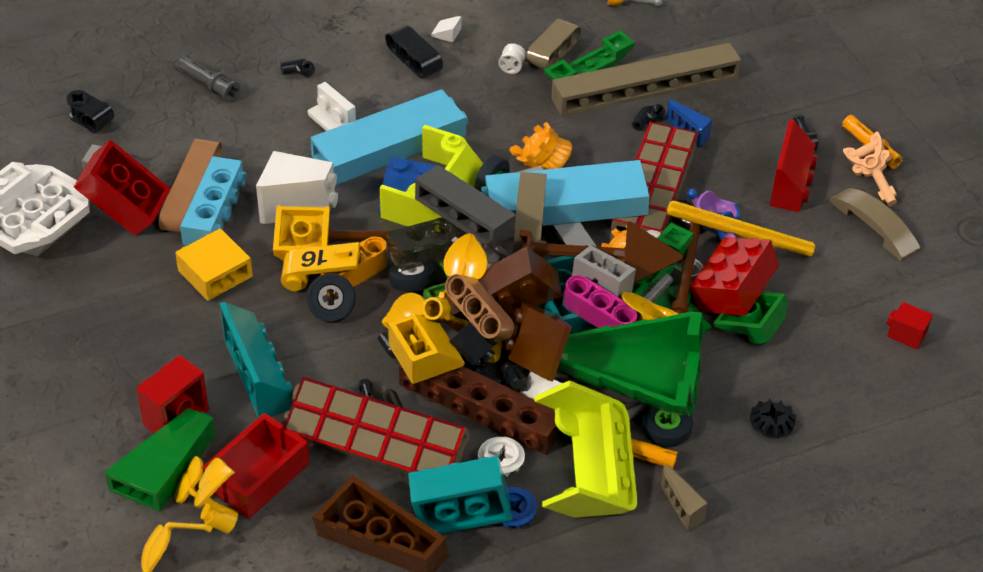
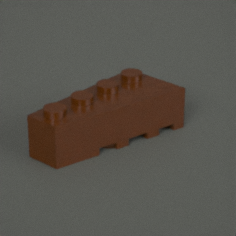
M527 246L491 265L483 277L478 280L508 315L515 313L517 308H521L523 302L537 306L563 297L558 270ZM464 283L462 284L461 292L464 290ZM447 295L446 298L451 303L450 314L470 322ZM481 302L478 305V312L481 310ZM445 318L441 319L443 323L456 332H460L465 327L462 324L450 320L447 321Z
M354 475L312 517L318 536L412 572H435L449 557L447 542L444 536Z

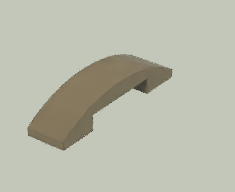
M520 172L513 253L523 247L524 241L519 236L520 230L531 231L536 241H541L547 174Z
M847 188L830 198L829 202L846 216L854 213L884 238L883 247L900 261L920 251V245L904 222L889 207L870 194L861 190Z

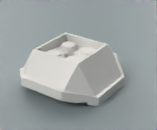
M11 162L0 171V246L13 254L23 252L38 257L78 225L81 219L90 213V200L73 188L77 180L48 165L35 164L24 166L23 163Z

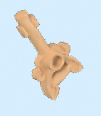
M875 132L870 139V143L857 150L850 147L844 148L843 152L854 165L852 170L855 175L873 176L880 189L878 194L883 202L886 201L888 206H893L897 203L895 198L897 194L893 186H889L882 173L887 166L886 162L890 161L891 155L889 151L884 150V143L879 132Z

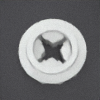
M490 438L480 446L478 459L482 457H499L505 451V458L500 463L506 477L511 472L518 473L520 466L524 465V450L517 441L511 438Z

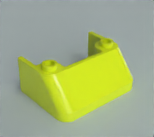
M427 125L422 127V158L447 165L445 170L474 187L476 176L483 162L467 141L459 135ZM415 183L406 192L381 185V218L416 230L458 231L459 228L415 199Z
M570 380L534 396L535 402L555 409V424L557 428L564 434L572 437L576 488H568L562 494L542 501V507L574 518L624 514L634 510L637 506V492L629 415L624 404L619 400Z

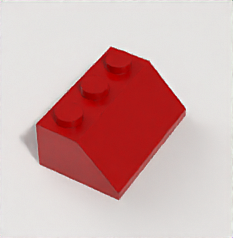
M790 119L776 169L770 206L800 212L802 202H808L810 188L806 186L812 185L814 171H810V169L815 170L818 155L814 154L815 143L794 120Z

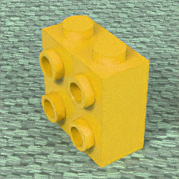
M221 228L175 252L178 271L207 301L253 277L251 258Z

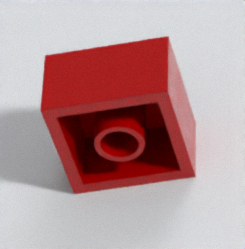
M181 355L166 363L162 369L149 379H145L136 388L143 425L153 433H156L187 408L198 412H207L209 410L204 372Z

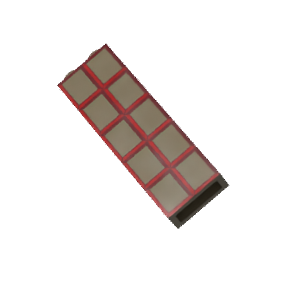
M649 122L635 159L641 162L649 193L648 215L613 218L611 231L616 228L620 232L627 230L626 225L629 221L645 231L654 230L662 233L667 228L673 217L667 214V208L671 201L678 202L696 151L698 132Z
M303 377L301 383L295 386L292 395L294 400L290 411L285 413L282 421L284 432L290 429L308 441L309 444L406 475L422 469L460 463L470 436L469 431L464 426Z

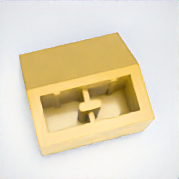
M416 314L388 323L389 346L412 384L464 366V360L450 343L448 335L439 323Z

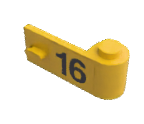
M360 243L288 251L284 256L281 284L290 291H300L306 288L309 274L358 269Z

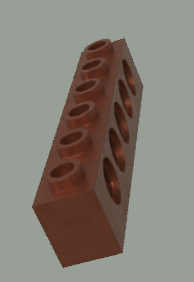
M399 366V385L403 386L406 390L418 393L433 403L443 405L456 414L468 417L481 426H486L501 433L504 437L526 445L531 450H536L546 455L562 434V431L555 424V409L537 403L534 399L464 366L415 384L411 383L402 366Z

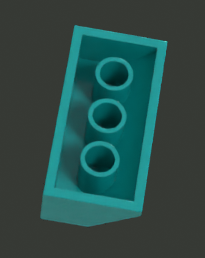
M227 302L219 303L224 341L257 417L259 418L263 413L271 417L290 411V398L293 395V388L290 381L285 382L284 380L285 372L281 361H275V349L272 342L266 341L267 333L263 322L258 323L253 312Z

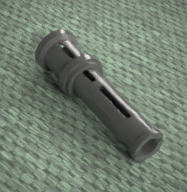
M183 56L179 60L178 68L206 84L210 92L220 94L227 102H232L238 97L241 89L239 83L229 81L220 72L214 73L188 56Z

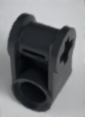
M75 90L67 95L66 100L71 109L69 111L70 120L85 127L90 132H98L114 118V111L106 102L98 100L85 91Z

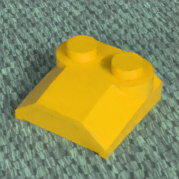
M277 205L273 243L274 256L284 261V256L288 251L328 246L330 206L293 207Z

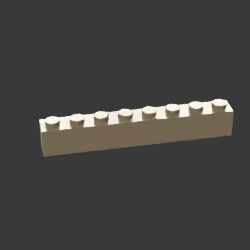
M725 43L552 80L551 99L560 115L566 116L738 79L741 59L732 45Z

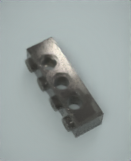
M442 217L387 232L386 252L397 270L401 272L444 260L448 249L453 244L451 240L454 237L460 238L467 233Z

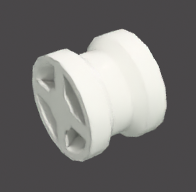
M518 44L506 45L499 59L500 68L509 74L518 73L526 58L525 50Z

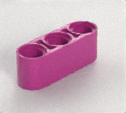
M582 275L571 276L567 280L564 294L565 307L597 328L604 326L615 327L636 322L637 311L598 284Z

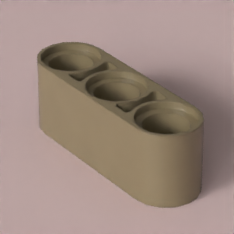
M558 18L529 47L526 54V62L542 69L559 62L577 43L581 34V27Z

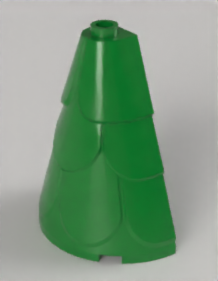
M686 312L652 320L645 319L615 327L604 326L569 334L558 370L600 389L605 387L630 399L639 400L661 410L690 417L695 408L701 373L702 357L700 355L701 344L703 343L702 312Z

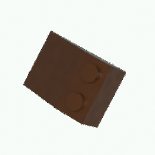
M523 302L521 308H517L514 313V333L509 339L505 340L503 350L506 351L505 355L510 361L553 382L572 327L553 311Z

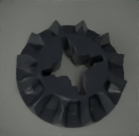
M769 398L767 402L759 401L756 407H752L750 422L758 433L770 438H780L787 436L793 431L796 424V414L792 413L791 406H784L782 400L775 403ZM770 413H773L778 418L776 424L772 417L769 416Z

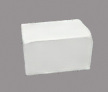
M456 16L439 21L431 37L454 42L461 30L462 17Z

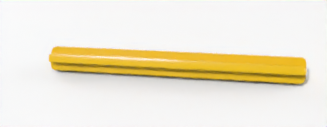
M671 201L667 208V214L727 233H734L747 239L771 240L774 247L807 257L812 256L814 253L815 244L807 240L677 201Z

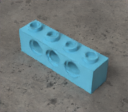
M212 156L180 225L183 245L187 246L220 228L223 230L225 222H229L231 208L233 204L238 202L240 187H244L246 183V172H243L242 161Z

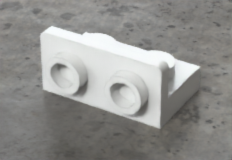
M326 82L317 86L318 105L308 110V116L326 131L356 121V111L353 104Z

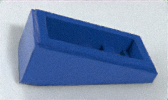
M672 99L668 101L666 120L674 127L698 132L697 145L701 147L710 138L712 119Z

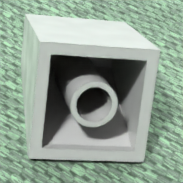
M273 151L256 185L260 223H275L277 205L293 207L330 206V210L335 208L338 201V193L335 192L337 174H334L333 162Z

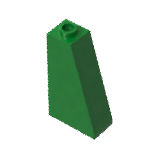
M187 408L108 468L105 475L109 491L160 512L174 494L181 476L188 469L195 456L200 458L215 438L213 417H210L205 412H198Z

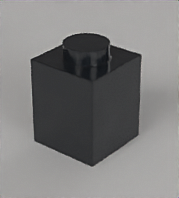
M471 322L450 340V343L472 366L479 361L482 364L486 363L495 354L492 349L498 344L494 339L483 337Z

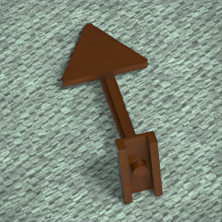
M631 221L627 223L626 246L624 248L593 246L616 259L624 260L625 264L635 268L634 283L683 259L682 254ZM520 230L519 236L524 241L522 248L527 246L540 257H546V255L576 257L589 247L547 244V241H536L531 231Z

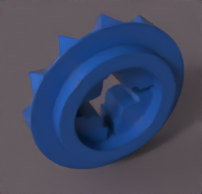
M508 487L511 507L515 508L518 506V512L512 511L513 520L500 523L504 525L505 529L508 526H516L519 530L521 525H530L533 517H536L537 502L534 496L527 490L519 487Z

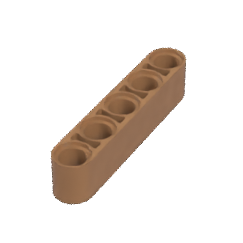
M194 139L160 212V230L181 233L180 225L212 156L221 157L222 155L221 142Z

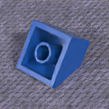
M391 157L384 175L383 185L406 192L415 183L417 177L437 165Z

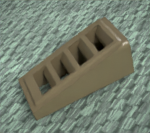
M669 465L663 467L661 487L683 525L690 531L705 521L708 502Z

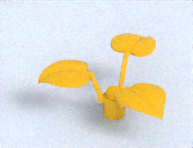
M471 233L458 238L448 249L444 258V271L449 277L453 274H460L479 280L487 270L488 259L486 253L475 235ZM446 291L440 292L439 297H430L426 300L416 293L403 294L394 302L390 311L382 320V324L387 328L389 322L412 314L429 320L445 318L447 321L450 320L464 326L469 322L450 314L451 303L446 298ZM497 323L495 324V332L498 330ZM495 340L498 343L492 349L495 354L487 362L496 363L499 360L503 347L502 340Z
M197 456L193 458L188 469L183 473L177 484L174 499L177 503L181 504L191 494L195 497L194 506L200 508L205 504L201 512V519L204 520L205 524L168 522L165 526L159 524L144 546L141 558L143 572L153 571L169 544L171 529L173 528L198 529L209 533L212 528H215L226 534L232 531L237 522L238 512L210 498L235 473L222 459H213L203 473L202 459ZM199 481V490L196 491L194 486Z

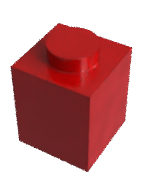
M902 302L898 310H892L886 324L890 326L887 337L918 350L929 331L933 314Z

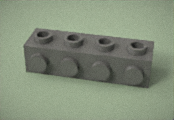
M437 165L415 179V199L467 234L475 235L478 241L490 249H495L515 235L516 214L441 166Z

